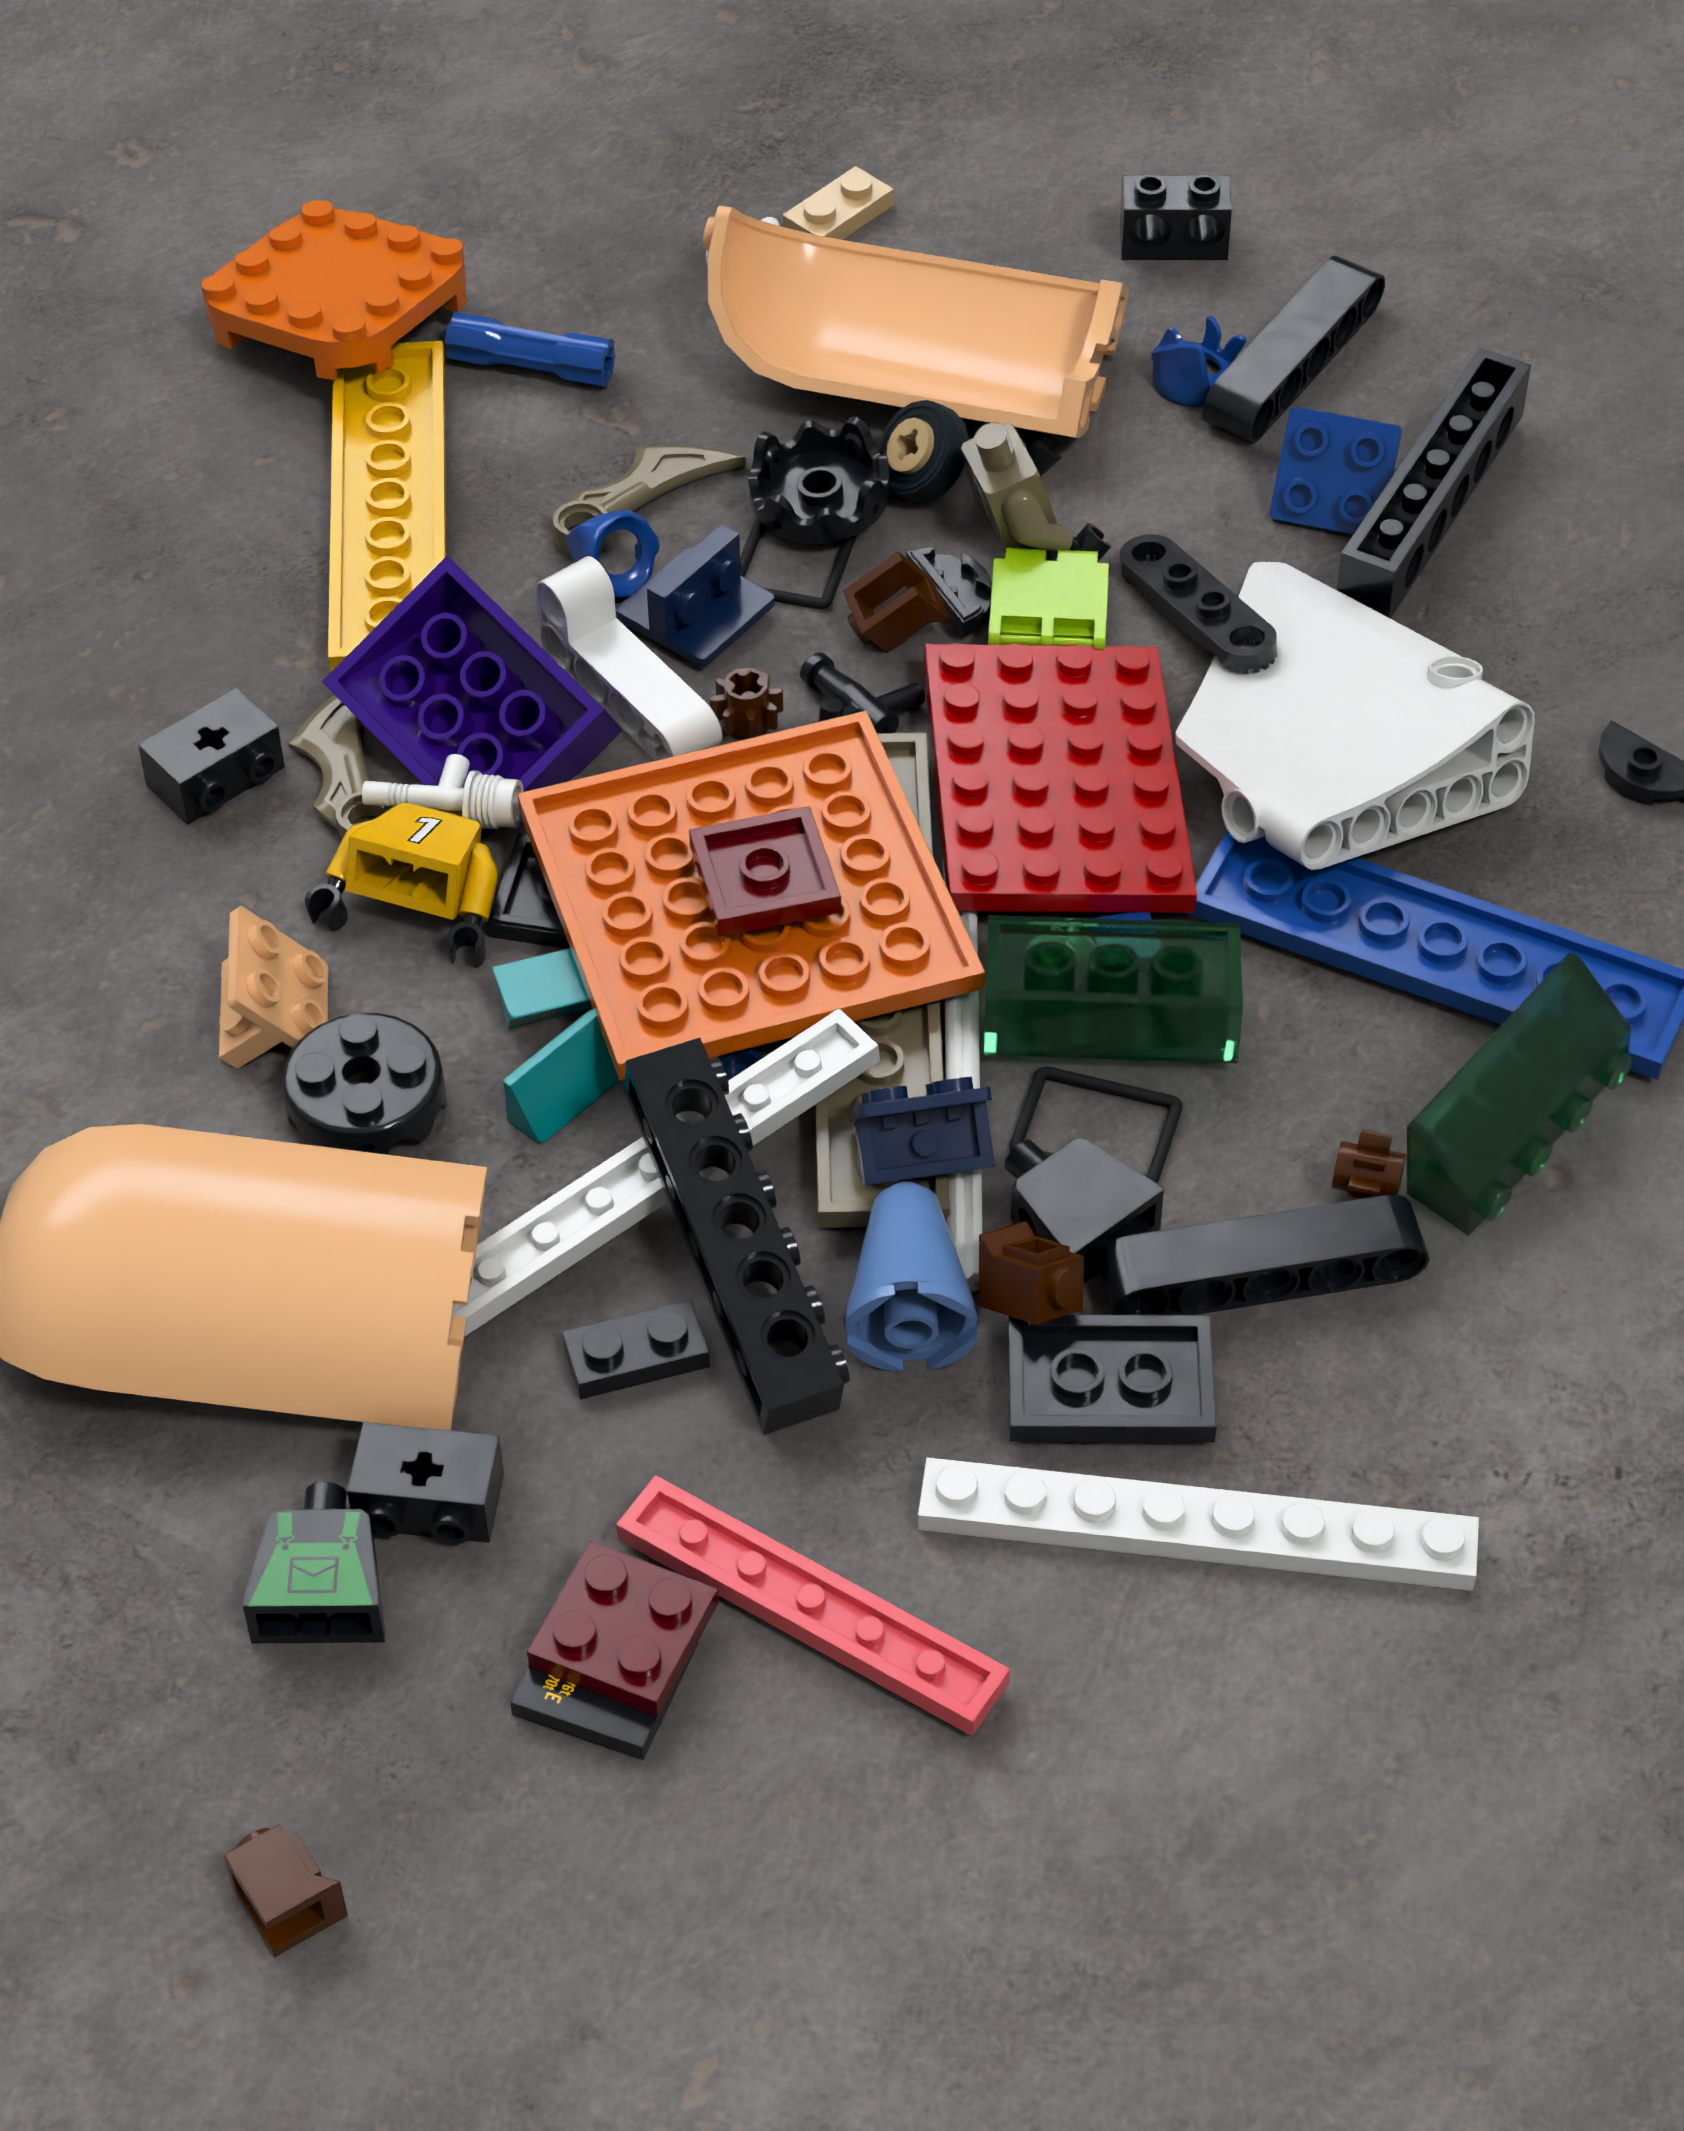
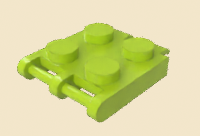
M1006 548L1005 559L994 558L988 645L1094 646V649L1105 650L1109 563H1097L1098 552L1058 550L1057 561H1046V550Z

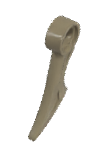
M662 445L636 447L634 462L622 477L601 487L576 490L569 502L562 504L555 510L552 517L555 547L560 553L571 557L566 542V536L570 532L569 528L578 526L597 515L612 511H626L630 509L634 512L654 499L688 483L712 475L742 469L746 466V456L735 452L696 446ZM610 534L602 541L599 554L608 547Z
M333 695L303 723L290 741L289 747L308 756L320 768L323 775V786L313 807L322 818L338 830L339 839L342 841L345 833L353 826L352 824L355 820L363 816L373 815L379 817L393 807L363 804V784L365 781H370L362 748V722Z

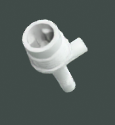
M451 754L446 758L438 786L365 781L362 788V802L364 805L395 807L400 803H412L434 810L462 812L463 817L476 820L483 829L493 828L497 830L499 827L517 828L520 825L522 817L519 812L517 794L524 792L521 780L503 779L499 775H482L480 771L471 770L468 773L469 760L462 755Z

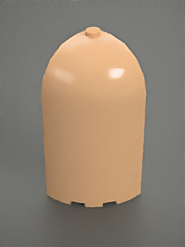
M719 206L715 217L708 218L703 237L704 249L709 250L707 259L709 307L724 343L748 367L759 375L795 389L898 407H905L912 402L929 400L954 410L961 418L1003 425L1013 424L1014 427L1075 438L1082 437L1088 430L1090 421L1089 411L1097 412L1106 387V377L1098 376L1103 355L1115 356L1125 314L1129 289L1123 283L1102 279L1100 283L830 238L760 221L741 213L735 208Z
M145 1124L86 1128L44 1148L12 1184L0 1220V1357L5 1362L42 1379L93 1390L348 1421L451 1431L467 1317L453 1315L455 1304L467 1305L469 1287L472 1284L481 1226L487 1167Z

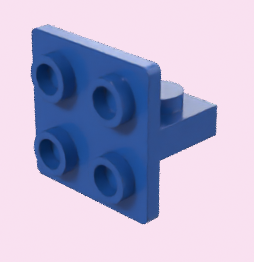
M1292 407L1289 410L1269 512L1270 517L1276 520L1354 534L1398 469L1395 466L1402 436V427L1395 424L1305 407Z

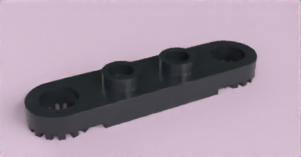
M1147 534L1132 538L1122 546L1120 562L1122 576L1126 578V582L1137 586L1142 591L1144 598L1206 652L1211 651L1216 655L1221 664L1224 663L1226 669L1232 667V672L1236 673L1243 669V674H1249V669H1253L1254 673L1260 672V667L1266 670L1269 667V663L1273 664L1275 662V657H1277V635L1274 627L1171 539L1161 535ZM1146 555H1150V560H1153L1156 555V560L1158 561L1143 563L1140 562V557L1145 561L1147 560ZM1244 640H1248V644H1251L1252 640H1254V645L1257 646L1252 648H1239L1238 642L1241 645H1244Z

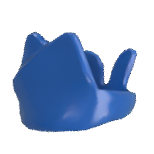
M1213 316L1206 318V329L1202 343L1184 341L1177 329L1171 326L1165 331L1158 346L1151 351L1153 382L1156 388L1167 399L1175 403L1190 407L1203 406L1211 386L1232 364L1245 345L1246 337L1243 335L1234 336L1222 349L1220 347L1221 330ZM1205 358L1216 363L1220 371L1208 375Z
M630 509L597 515L573 528L566 536L567 546L573 563L586 556L593 557L600 563L599 549L601 543L608 534L615 530H628L636 536L638 542L635 544L634 549L637 562L634 566L623 574L614 575L606 571L613 585L615 599L617 600L631 596L651 578L655 556L660 549L659 537L642 516L632 512Z

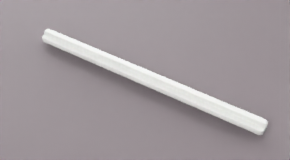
M943 861V880H944L945 885H946V881H945V871H944V861ZM958 911L978 955L977 911ZM977 990L944 999L945 1080L972 1076L973 1089L980 1088L979 995ZM981 1169L948 1173L950 1215L947 1217V1225L970 1292L979 1290V1234H982Z

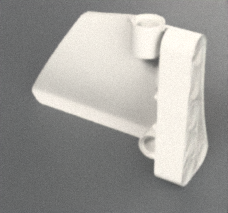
M1255 562L1251 565L1239 598L1274 627L1277 635V657H1275V662L1273 664L1269 663V667L1266 670L1260 667V672L1254 673L1253 669H1249V674H1243V669H1240L1238 673L1232 672V667L1226 669L1224 663L1221 664L1219 658L1215 655L1197 694L1175 734L1176 745L1219 781L1224 794L1221 805L1222 817L1227 830L1234 839L1246 843L1265 837L1270 846L1311 870H1316L1505 808L1522 795L1529 778L1535 723L1534 711L1530 705L1483 681V668L1478 662L1448 650L1294 567L1281 562ZM1244 640V645H1241L1238 642L1239 648H1252L1257 646L1254 645V640H1252L1251 644H1248V640Z

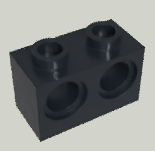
M1123 175L1120 213L1121 260H1228L1232 215L1229 175Z

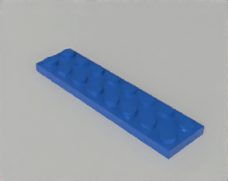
M1227 830L1196 884L1197 900L1194 913L1187 912V915L1656 1080L1659 1079L1684 1025V969L1358 857L1322 869L1311 870L1270 846L1265 837L1242 843L1234 839Z

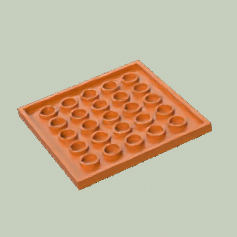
M867 711L517 794L520 815L590 1003L597 1013L600 1030L619 1081L624 1080L626 1060L699 1037L702 1040L708 1057L712 1058L795 1037L837 1009H841L854 1022L985 989V970ZM810 806L841 895V913L718 937L690 849L689 829Z

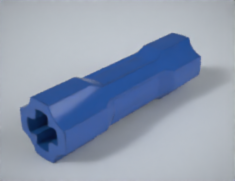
M454 312L451 321L447 324L444 342L446 358L449 360L488 367L505 364L554 373L566 381L607 387L608 381L613 374L616 357L614 351L615 341L612 339L573 332L556 335L506 326L494 318Z

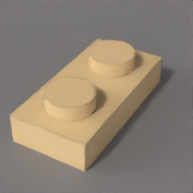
M855 166L782 215L783 227L844 240L894 206V189Z

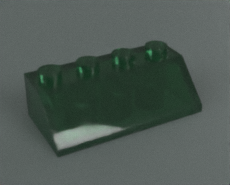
M988 915L983 1055L1238 1063L1243 1013L1240 923Z
M1569 952L1407 1125V1194L1468 1236L1485 1218L1492 1221L1502 1213L1512 1196V1188L1525 1174L1532 1177L1543 1168L1551 1155L1553 1144L1565 1131L1569 1133L1575 1132L1588 1117L1592 1109L1593 1100L1605 1087L1610 1090L1617 1087L1631 1067L1632 1057L1629 1056L1631 1027L1580 957Z

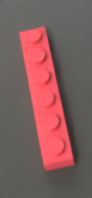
M657 1475L653 1477L616 1524L617 1539L685 1577L717 1588L718 1596L971 1736L974 1735L1010 1684V1668Z

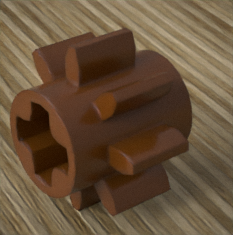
M745 667L731 671L725 679L717 678L715 680L716 695L709 697L710 707L718 721L723 720V735L726 737L731 735L738 740H745L765 735L768 729L776 730L778 728L777 713L784 711L783 689L777 687L770 688V673H762L757 669Z
M1362 1129L1358 1144L1341 1141L1333 1175L1332 1189L1348 1192L1346 1201L1382 1195H1398L1406 1154L1390 1151L1392 1135Z

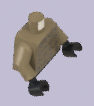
M989 423L980 427L972 439L962 444L960 450L975 497L1005 554L1006 548L1043 549L1058 554V550L1098 552L1099 562L1109 551L1111 545L1102 540L1104 538L1103 532L1091 523H1087L1076 537L1073 536V532L1069 527L1057 524L1041 476L1062 458L1060 455L1049 450V447L1053 444V440L1049 435L1041 432L1025 445L1013 424Z

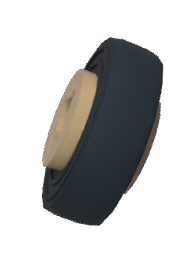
M929 400L912 402L898 411L885 427L878 444V452L880 455L886 453L888 455L892 494L914 503L930 502L948 492L960 477L965 465L960 447L969 440L965 423L954 410Z

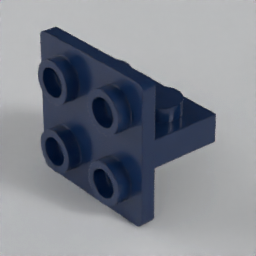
M721 524L693 549L686 548L622 602L616 608L617 619L620 622L697 666L706 667L774 607V594L741 576L742 564L740 562L739 533Z
M972 1076L926 1084V1096L908 1098L907 1086L876 1089L862 1093V1105L848 1109L849 1122H854L863 1186L995 1167L986 1101L992 1100L990 1087L973 1089Z

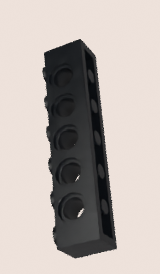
M1479 347L1341 552L1337 591L1390 619L1392 618L1522 418L1531 369L1530 364Z
M699 1037L626 1060L624 1092L763 1435L839 1410L844 1385L850 1381L846 1360L840 1347L837 1344L828 1346L820 1327L821 1324L825 1323L821 1300L814 1286L804 1287L795 1267L801 1263L796 1240L789 1227L780 1229L772 1211V1208H775L777 1205L772 1182L765 1170L756 1172L748 1153L753 1150L751 1134L741 1113L732 1115L725 1095L729 1094V1084L720 1059L718 1057L709 1059ZM684 1111H694L704 1116L705 1120L697 1124H688L679 1120L676 1115ZM708 1167H716L724 1170L729 1177L721 1181H711L701 1176L699 1171ZM731 1224H740L749 1228L753 1235L744 1239H735L726 1235L722 1229ZM753 1282H766L772 1285L777 1290V1293L770 1297H757L751 1294L746 1289V1286ZM778 1340H789L797 1344L802 1352L796 1356L784 1357L776 1354L769 1345Z

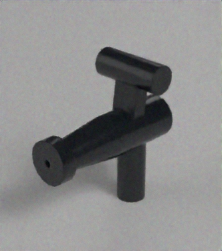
M822 652L809 656L800 670L802 681L811 688H818L826 697L820 702L818 722L867 711L877 734L895 733L899 726V718L896 715L920 706L925 702L924 690L918 683H911L875 697L861 684L835 669L832 659Z

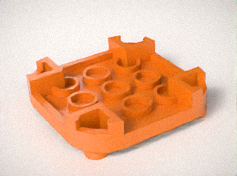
M314 200L304 204L301 208L302 214L296 215L279 226L272 228L268 234L245 251L237 254L233 260L213 275L205 278L201 283L207 319L215 332L216 343L232 349L248 337L314 358L316 376L318 378L335 381L337 380V371L340 368H356L369 364L373 365L377 374L394 365L391 347L394 343L438 308L460 312L467 303L464 250L460 240L443 238L419 231L413 226L392 223L376 218L370 213L334 209L333 204L325 200Z

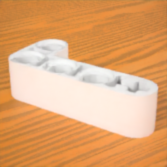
M586 556L537 583L536 600L539 633L545 651L607 711L623 731L654 761L715 747L722 742L721 726L711 707L616 618L613 585L605 569L596 559Z

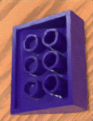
M448 556L322 681L424 785H439L446 758L451 754H459L469 760L468 773L471 770L480 771L482 775H499L503 779L521 780L524 792L568 782L580 774L623 731L607 711ZM482 828L481 840L496 830L493 828Z

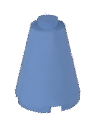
M913 1182L894 1184L881 1191L874 1199L843 1321L844 1330L847 1335V1345L851 1353L866 1364L879 1369L903 1371V1360L927 1359V1370L942 1368L968 1354L976 1344L978 1336V1312L939 1199L930 1189Z

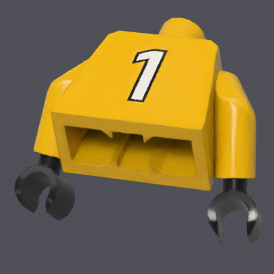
M400 803L373 820L351 826L345 833L325 873L329 878L327 884H318L312 887L306 894L305 905L312 923L315 924L319 915L328 909L326 920L331 931H337L346 924L348 911L341 897L344 890L454 920L459 915L463 918V921L455 924L447 935L449 959L454 964L457 949L464 945L475 946L473 956L474 967H480L486 959L485 937L480 925L481 922H487L489 919L498 880L497 868L490 849L480 843L481 825L476 820L463 817L462 812L438 811L412 803Z

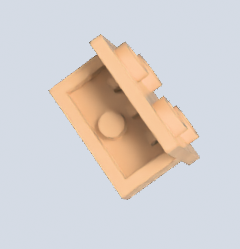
M239 906L230 912L228 958L222 962L219 1021V1058L234 1068L239 1069L280 1042H284L293 1048L304 1035L318 1025L328 1021L327 963L317 953L306 949L279 931L272 923L261 919L243 906Z

